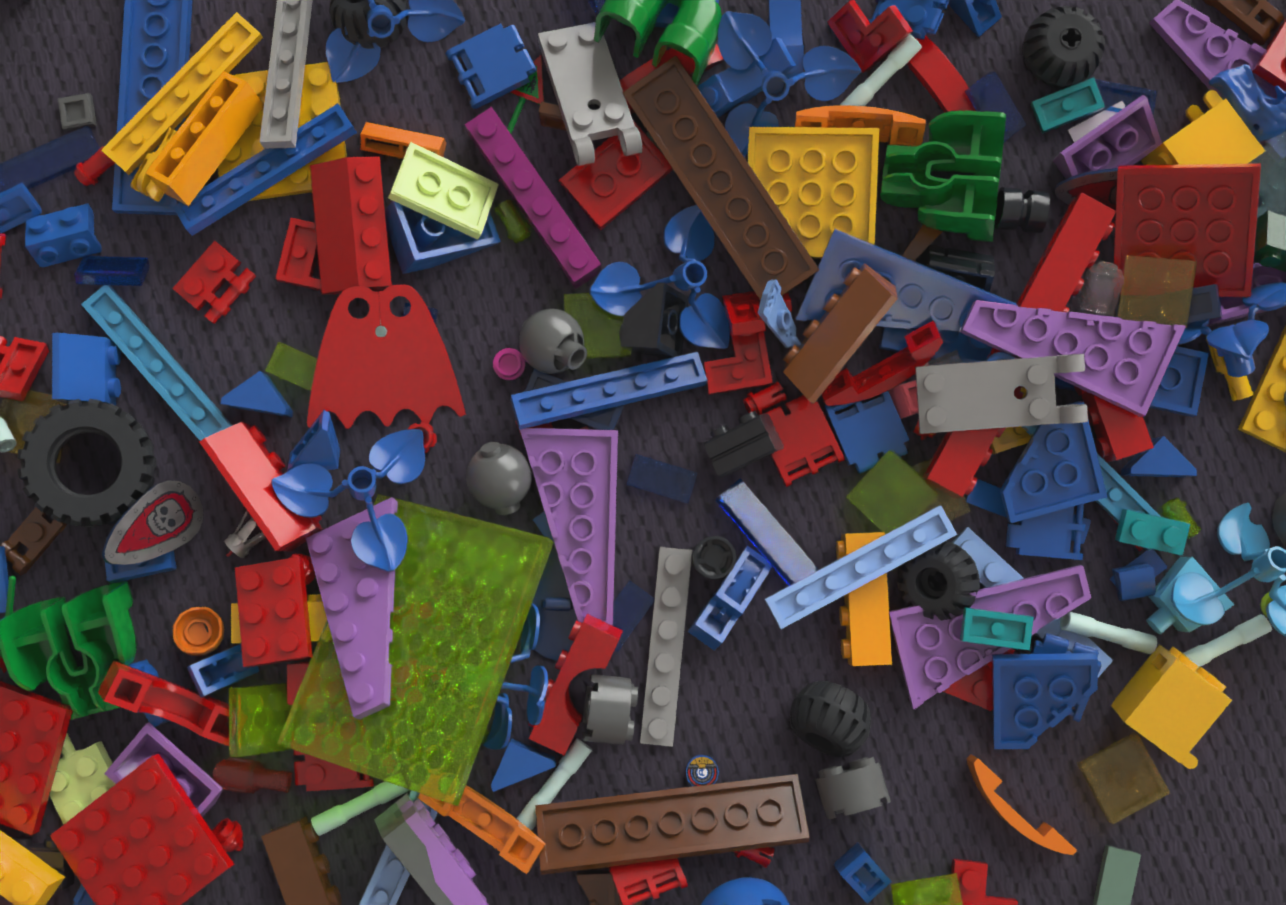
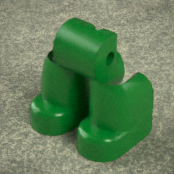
M715 0L605 1L596 17L594 41L600 42L613 18L633 28L635 31L636 41L633 56L636 58L641 54L662 9L669 3L679 8L672 23L666 27L655 46L652 66H658L669 46L693 58L695 69L692 80L697 86L713 55L718 39V28L722 13L721 7Z
M990 111L945 112L930 121L928 142L919 146L887 145L880 191L881 199L887 204L897 207H919L918 221L928 228L944 232L965 233L967 238L972 241L993 242L1006 114ZM932 171L970 173L973 176L953 175L950 179H943L932 176Z
M121 581L103 585L86 591L66 602L63 596L36 602L0 619V650L7 671L13 681L27 691H32L40 684L49 681L51 687L60 694L62 703L69 705L73 710L70 720L120 708L103 701L98 691L113 660L128 666L135 659L137 650L136 635L129 609L133 606V598L128 582ZM66 625L68 627L75 650L81 651L84 663L83 666L78 667L68 637Z

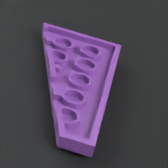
M1174 0L1149 22L1154 30L1209 90L1216 91L1221 98L1220 92L1209 85V80L1220 72L1244 64L1249 65L1251 71H1253L1266 50L1255 43L1250 45L1237 37L1238 33L1229 28L1224 30L1210 22V17L1180 0ZM1253 73L1264 93L1274 99L1277 98L1275 87ZM1286 131L1275 138L1259 142L1276 163L1286 156Z
M976 300L973 302L960 332L1001 352L1008 353L1016 359L1084 354L1085 371L1054 373V377L1139 417L1146 416L1186 326L1156 324V322L1124 320L1119 317L1070 311L1068 313L1058 312L1045 308L1034 309L1018 307L1013 304Z
M520 429L577 620L583 623L586 615L589 614L613 626L618 430Z
M391 497L374 505L376 518L378 519L384 514L397 513L398 501ZM367 509L306 538L353 717L359 720L390 706L392 665L389 664V643H392L393 630L390 629V613L394 612L395 570L387 572L365 564L355 555L351 546V537L356 526L362 522L370 521Z
M1082 565L979 589L977 595L976 592L969 593L976 596V600L970 608L1034 617L1032 635L1048 623L1059 619L1091 599L1085 570ZM909 606L889 611L890 624L913 709L922 705L924 701L935 694L946 690L951 684L965 675H970L992 661V654H1003L1011 648L961 641L963 614L955 616L949 613L951 619L940 621L936 615H934V619L924 617V610L920 606Z

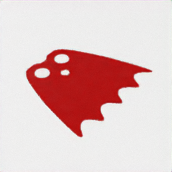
M390 285L386 290L379 291V294L366 286L348 287L343 290L331 311L319 350L309 401L307 426L311 427L323 410L335 413L346 429H349L359 414L364 411L374 412L386 427L391 425L395 415L402 409L413 411L422 422L428 424L436 409L442 405L452 408L459 417L466 415L445 345L428 307L419 293L409 285ZM397 296L407 298L411 304L410 312L404 317H397L390 311V302ZM362 298L367 301L369 313L366 317L357 319L350 315L348 305L351 300ZM378 326H384L387 329V334L384 337L376 335L375 330Z

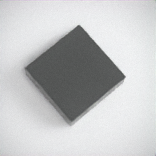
M86 93L58 98L61 125L65 132L97 126L91 94Z

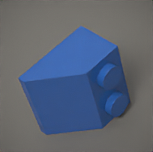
M52 333V399L67 404L71 400L89 401V399H94L106 404L116 405V397H119L121 394L120 380L116 378V365H119L121 362V352L113 340L98 336Z

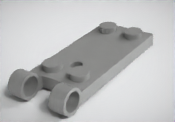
M596 22L538 33V43L578 166L595 163L593 140L618 135L625 156L642 153L640 132L634 125L605 37L603 35L599 43L594 41ZM596 104L599 105L600 108L597 110H592L588 107V105Z
M1084 354L915 367L919 432L924 434L1088 422L1087 404L1056 406L1054 373L1085 371ZM1018 386L1025 387L1027 391L1026 396L1022 399H1017L1014 396V390Z

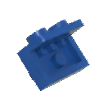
M88 203L26 219L25 247L39 267L51 266L102 251L101 244L94 235V214Z

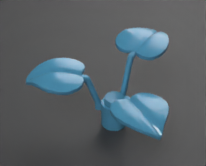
M1245 503L1232 509L1222 518L1217 528V536L1226 552L1232 555L1241 554L1244 561L1254 560L1251 571L1216 591L1213 590L1211 582L1203 575L1195 572L1184 573L1173 584L1171 602L1179 615L1187 621L1198 625H1211L1220 620L1225 613V608L1217 597L1252 577L1261 582L1274 581L1269 592V596L1273 601L1267 605L1266 613L1272 626L1286 637V585L1280 587V584L1286 580L1284 575L1286 573V550L1277 546L1270 548L1266 531L1261 524L1256 525L1250 521L1249 514L1252 508L1250 503Z

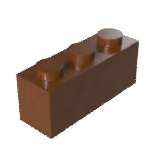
M306 816L271 829L261 836L286 905L342 904L338 887L336 885L331 886L327 873H330L329 861L324 853H319L316 844L319 841V836L315 832L312 822L309 823Z

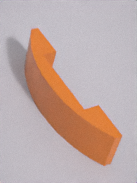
M850 105L815 107L797 111L795 127L879 128V142H887L888 145L899 146L921 145L926 120L907 113L884 108Z
M972 754L969 755L967 763L977 788L991 808L1005 822L1043 847L1068 855L1076 853L1077 849L1047 823L1043 822L1035 830L994 792L1002 783V780L980 759Z
M438 769L434 770L417 797L442 816H450L500 851L499 855L526 874L530 871L546 845L535 833L500 806Z

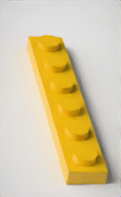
M236 12L101 151L130 175L143 162L147 153H151L163 141L169 127L175 129L198 105L223 71L229 73L263 39L261 33Z

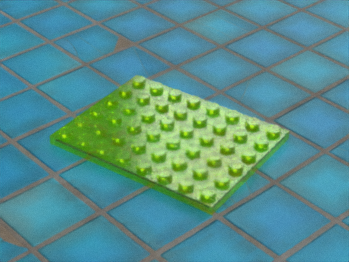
M378 494L374 505L391 497ZM394 498L398 501L397 513H394V515L404 523L407 530L408 543L404 559L395 569L394 612L390 613V629L393 630L392 643H389V664L392 665L390 706L360 720L353 717L327 620L277 744L458 806L554 542L550 538Z

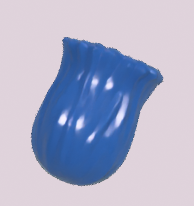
M1244 64L1236 68L1227 69L1209 80V85L1220 92L1223 100H1228L1258 142L1270 140L1286 131V92L1276 85L1277 98L1274 99L1265 94L1259 87L1249 65Z

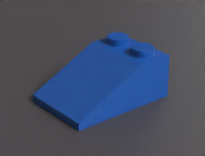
M393 200L385 209L386 229L403 274L432 268L501 242L490 211L482 234L477 240Z

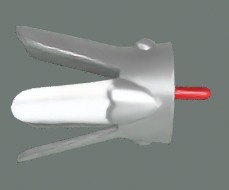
M247 510L235 532L230 534L224 541L231 550L227 557L235 553L237 556L244 558L249 554V550L266 538L263 532L247 540L256 527V522L253 518L239 531L248 514Z

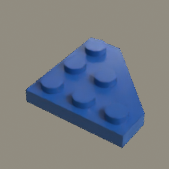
M1078 401V402L1070 403V404H1067V405H1071V404H1085V403H1084L1083 401ZM1089 420L1083 423L1038 425L1000 489L1008 522L1014 523L1107 497Z
M1096 653L992 654L994 749H1029L1038 741L1037 737L1046 729L1055 727L1070 714L1072 707L1082 698L1091 696L1097 690L1098 658Z

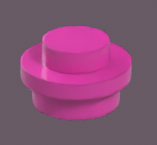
M505 348L495 355L493 368L500 378L509 381L515 380L525 370V359L518 350Z

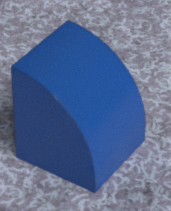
M1140 563L1112 569L1119 601L1155 595L1156 584L1153 566L1147 563Z

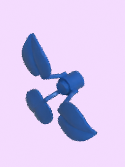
M368 0L370 9L367 13L369 28L367 34L370 37L386 38L390 36L394 31L395 24H399L400 20L405 16H409L407 21L409 31L418 40L423 42L439 41L465 22L460 8L453 0H408L410 9H406L396 16H393L390 9L386 6L376 5L374 0ZM336 28L328 36L326 42V57L332 81H336V83L352 81L370 72L379 61L380 47L376 42L373 43L374 49L363 48L359 42H356V45L343 37L340 28Z
M726 11L721 17L718 28V44L725 62L734 69L744 70L754 61L764 75L761 86L766 98L761 102L758 109L749 103L740 104L729 112L725 122L726 131L744 158L748 152L749 127H779L776 115L764 111V108L772 100L779 101L785 98L790 86H793L794 83L805 78L804 86L811 97L820 101H829L841 95L861 73L859 65L852 57L840 49L831 46H818L805 53L802 59L805 72H801L790 79H787L779 71L769 72L759 56H763L769 51L772 44V33L768 24L759 16L749 13Z
M697 205L678 212L665 226L663 239L666 248L670 252L680 253L679 260L684 263L674 270L672 276L639 285L640 277L633 266L624 262H615L602 269L590 287V295L601 309L612 315L624 316L642 298L640 291L651 289L657 283L668 284L674 282L675 286L680 290H691L688 298L691 306L684 308L679 316V328L683 337L691 344L699 347L725 349L729 345V323L720 300L709 293L701 294L695 300L696 294L701 290L699 286L707 278L706 267L700 261L707 258L714 248L713 228Z
M1268 283L1251 289V297H1243V304L1251 306L1247 321H1242L1236 325L1220 327L1213 331L1209 327H1205L1209 324L1210 320L1181 324L1186 327L1178 344L1187 343L1199 337L1200 334L1207 335L1208 344L1217 349L1219 357H1224L1229 376L1242 377L1252 373L1256 368L1252 354L1269 333L1268 324L1255 320V314L1260 309L1272 311L1285 306L1286 283Z
M409 429L381 438L374 444L369 454V462L374 469L371 470L364 466L354 468L349 473L348 480H343L342 484L333 491H330L333 486L331 474L323 466L314 463L296 466L283 475L272 479L273 489L280 502L288 510L302 517L312 518L324 514L329 506L328 497H335L346 488L349 489L350 494L355 499L364 500L370 521L362 522L354 529L351 537L352 549L359 560L365 564L391 572L404 559L408 543L407 530L401 519L394 514H384L377 519L371 497L376 492V478L381 479L387 475L388 479L393 483L406 484L420 476L425 465L423 432L420 429Z
M519 597L523 620L521 654L493 662L483 661L482 667L465 666L462 672L461 689L463 693L478 694V697H486L496 701L491 731L486 742L483 744V746L489 749L501 750L505 748L509 743L512 728V711L509 708L508 695L506 693L496 695L492 692H498L499 688L528 692L527 718L531 725H539L544 713V698L548 688V673L544 666L537 665L532 669L530 686L500 682V672L493 669L530 657V651L536 648L540 627V614L536 605L526 597Z

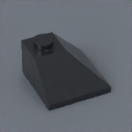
M657 283L624 314V322L619 330L621 347L635 353L663 358L681 356L684 337L679 328V316L681 311L688 307L689 297L665 283Z

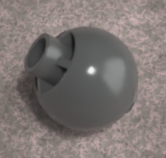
M544 309L534 313L522 325L519 347L523 358L532 368L542 373L556 374L568 369L575 370L584 363L587 349L584 347L583 331L577 320L567 312L559 309Z
M498 442L486 443L473 455L468 463L466 484L470 494L483 506L495 509V512L499 515H508L516 512L520 508V501L525 497L530 488L532 478L530 465L526 457L512 446L499 444Z

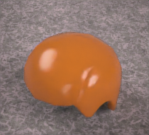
M208 607L189 608L179 614L173 624V640L176 646L185 654L190 656H206L216 650L223 640L225 630L223 621L216 612Z

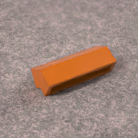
M366 122L360 134L361 150L398 158H404L410 142L435 152V154L444 157L446 148L445 138ZM371 139L399 145V147L371 141Z

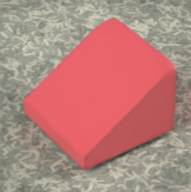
M916 380L900 384L888 390L900 419L918 414Z

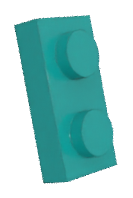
M1094 77L1031 103L1042 134L1105 108Z
M1122 508L1115 540L1183 556L1190 523Z
M964 607L960 640L963 642L1030 650L1034 617Z

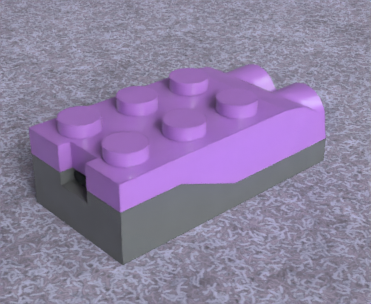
M405 794L374 819L383 841L435 905H489L486 897L472 880L476 873L471 868L470 863L462 852L455 848L443 828L439 824L435 825L436 823L430 816V812L419 798L413 802Z

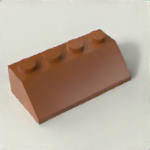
M865 263L860 269L854 267L843 281L846 285L839 296L834 293L822 308L826 313L819 322L815 319L810 322L802 334L806 337L799 347L794 344L783 358L786 362L783 373L813 404L898 299L896 286Z

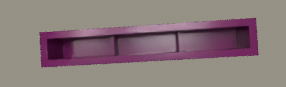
M490 107L466 123L465 127L470 138L574 288H579L598 275L602 270L601 263L494 109Z

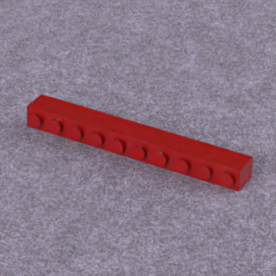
M1080 193L1074 198L1016 303L1018 307L1051 309V311L1068 313L1069 307L1066 304L1071 295L1075 297L1082 288L1085 280L1081 276L1086 267L1090 269L1097 260L1100 251L1096 250L1101 239L1105 241L1112 232L1115 223L1111 221L1116 211L1084 193ZM992 347L987 358L1001 351ZM1018 386L1014 390V396L1017 399H1022L1024 393L1020 391L1022 386ZM1006 427L946 432L921 480L955 499L962 498L964 494L969 495L977 482V478L974 477L980 465L984 467L992 455L993 450L989 448L995 437L999 438L1003 434Z

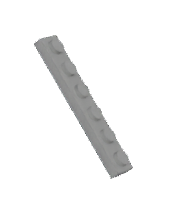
M277 0L260 134V143L264 149L296 148L313 0Z
M660 547L640 738V743L673 747L692 550Z

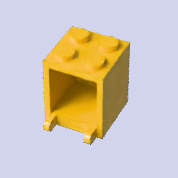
M1210 90L1203 97L1205 104L1210 110L1204 114L1197 105H1191L1186 110V116L1191 123L1144 157L1141 162L1144 165L1248 164L1264 153L1265 150L1228 100H1223L1216 91Z
M1159 644L1119 693L1111 706L1127 725L1188 769H1194L1198 765V760L1190 751L1226 709L1232 699L1223 692L1226 686L1218 681L1216 677L1201 666L1196 665L1174 646L1168 651Z

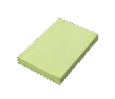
M410 142L388 199L478 240L482 234L499 184Z

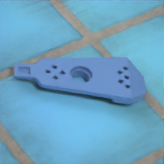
M770 280L763 291L758 315L785 348L792 347L794 344L799 347L801 343L796 336V325L792 319L791 312L782 298V289L777 280Z

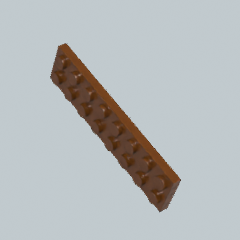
M676 55L623 92V95L760 300L766 284L770 280L778 281L782 289L781 295L784 296L819 271V268Z
M798 774L535 805L538 837L546 843L539 854L541 875L807 843L810 839Z

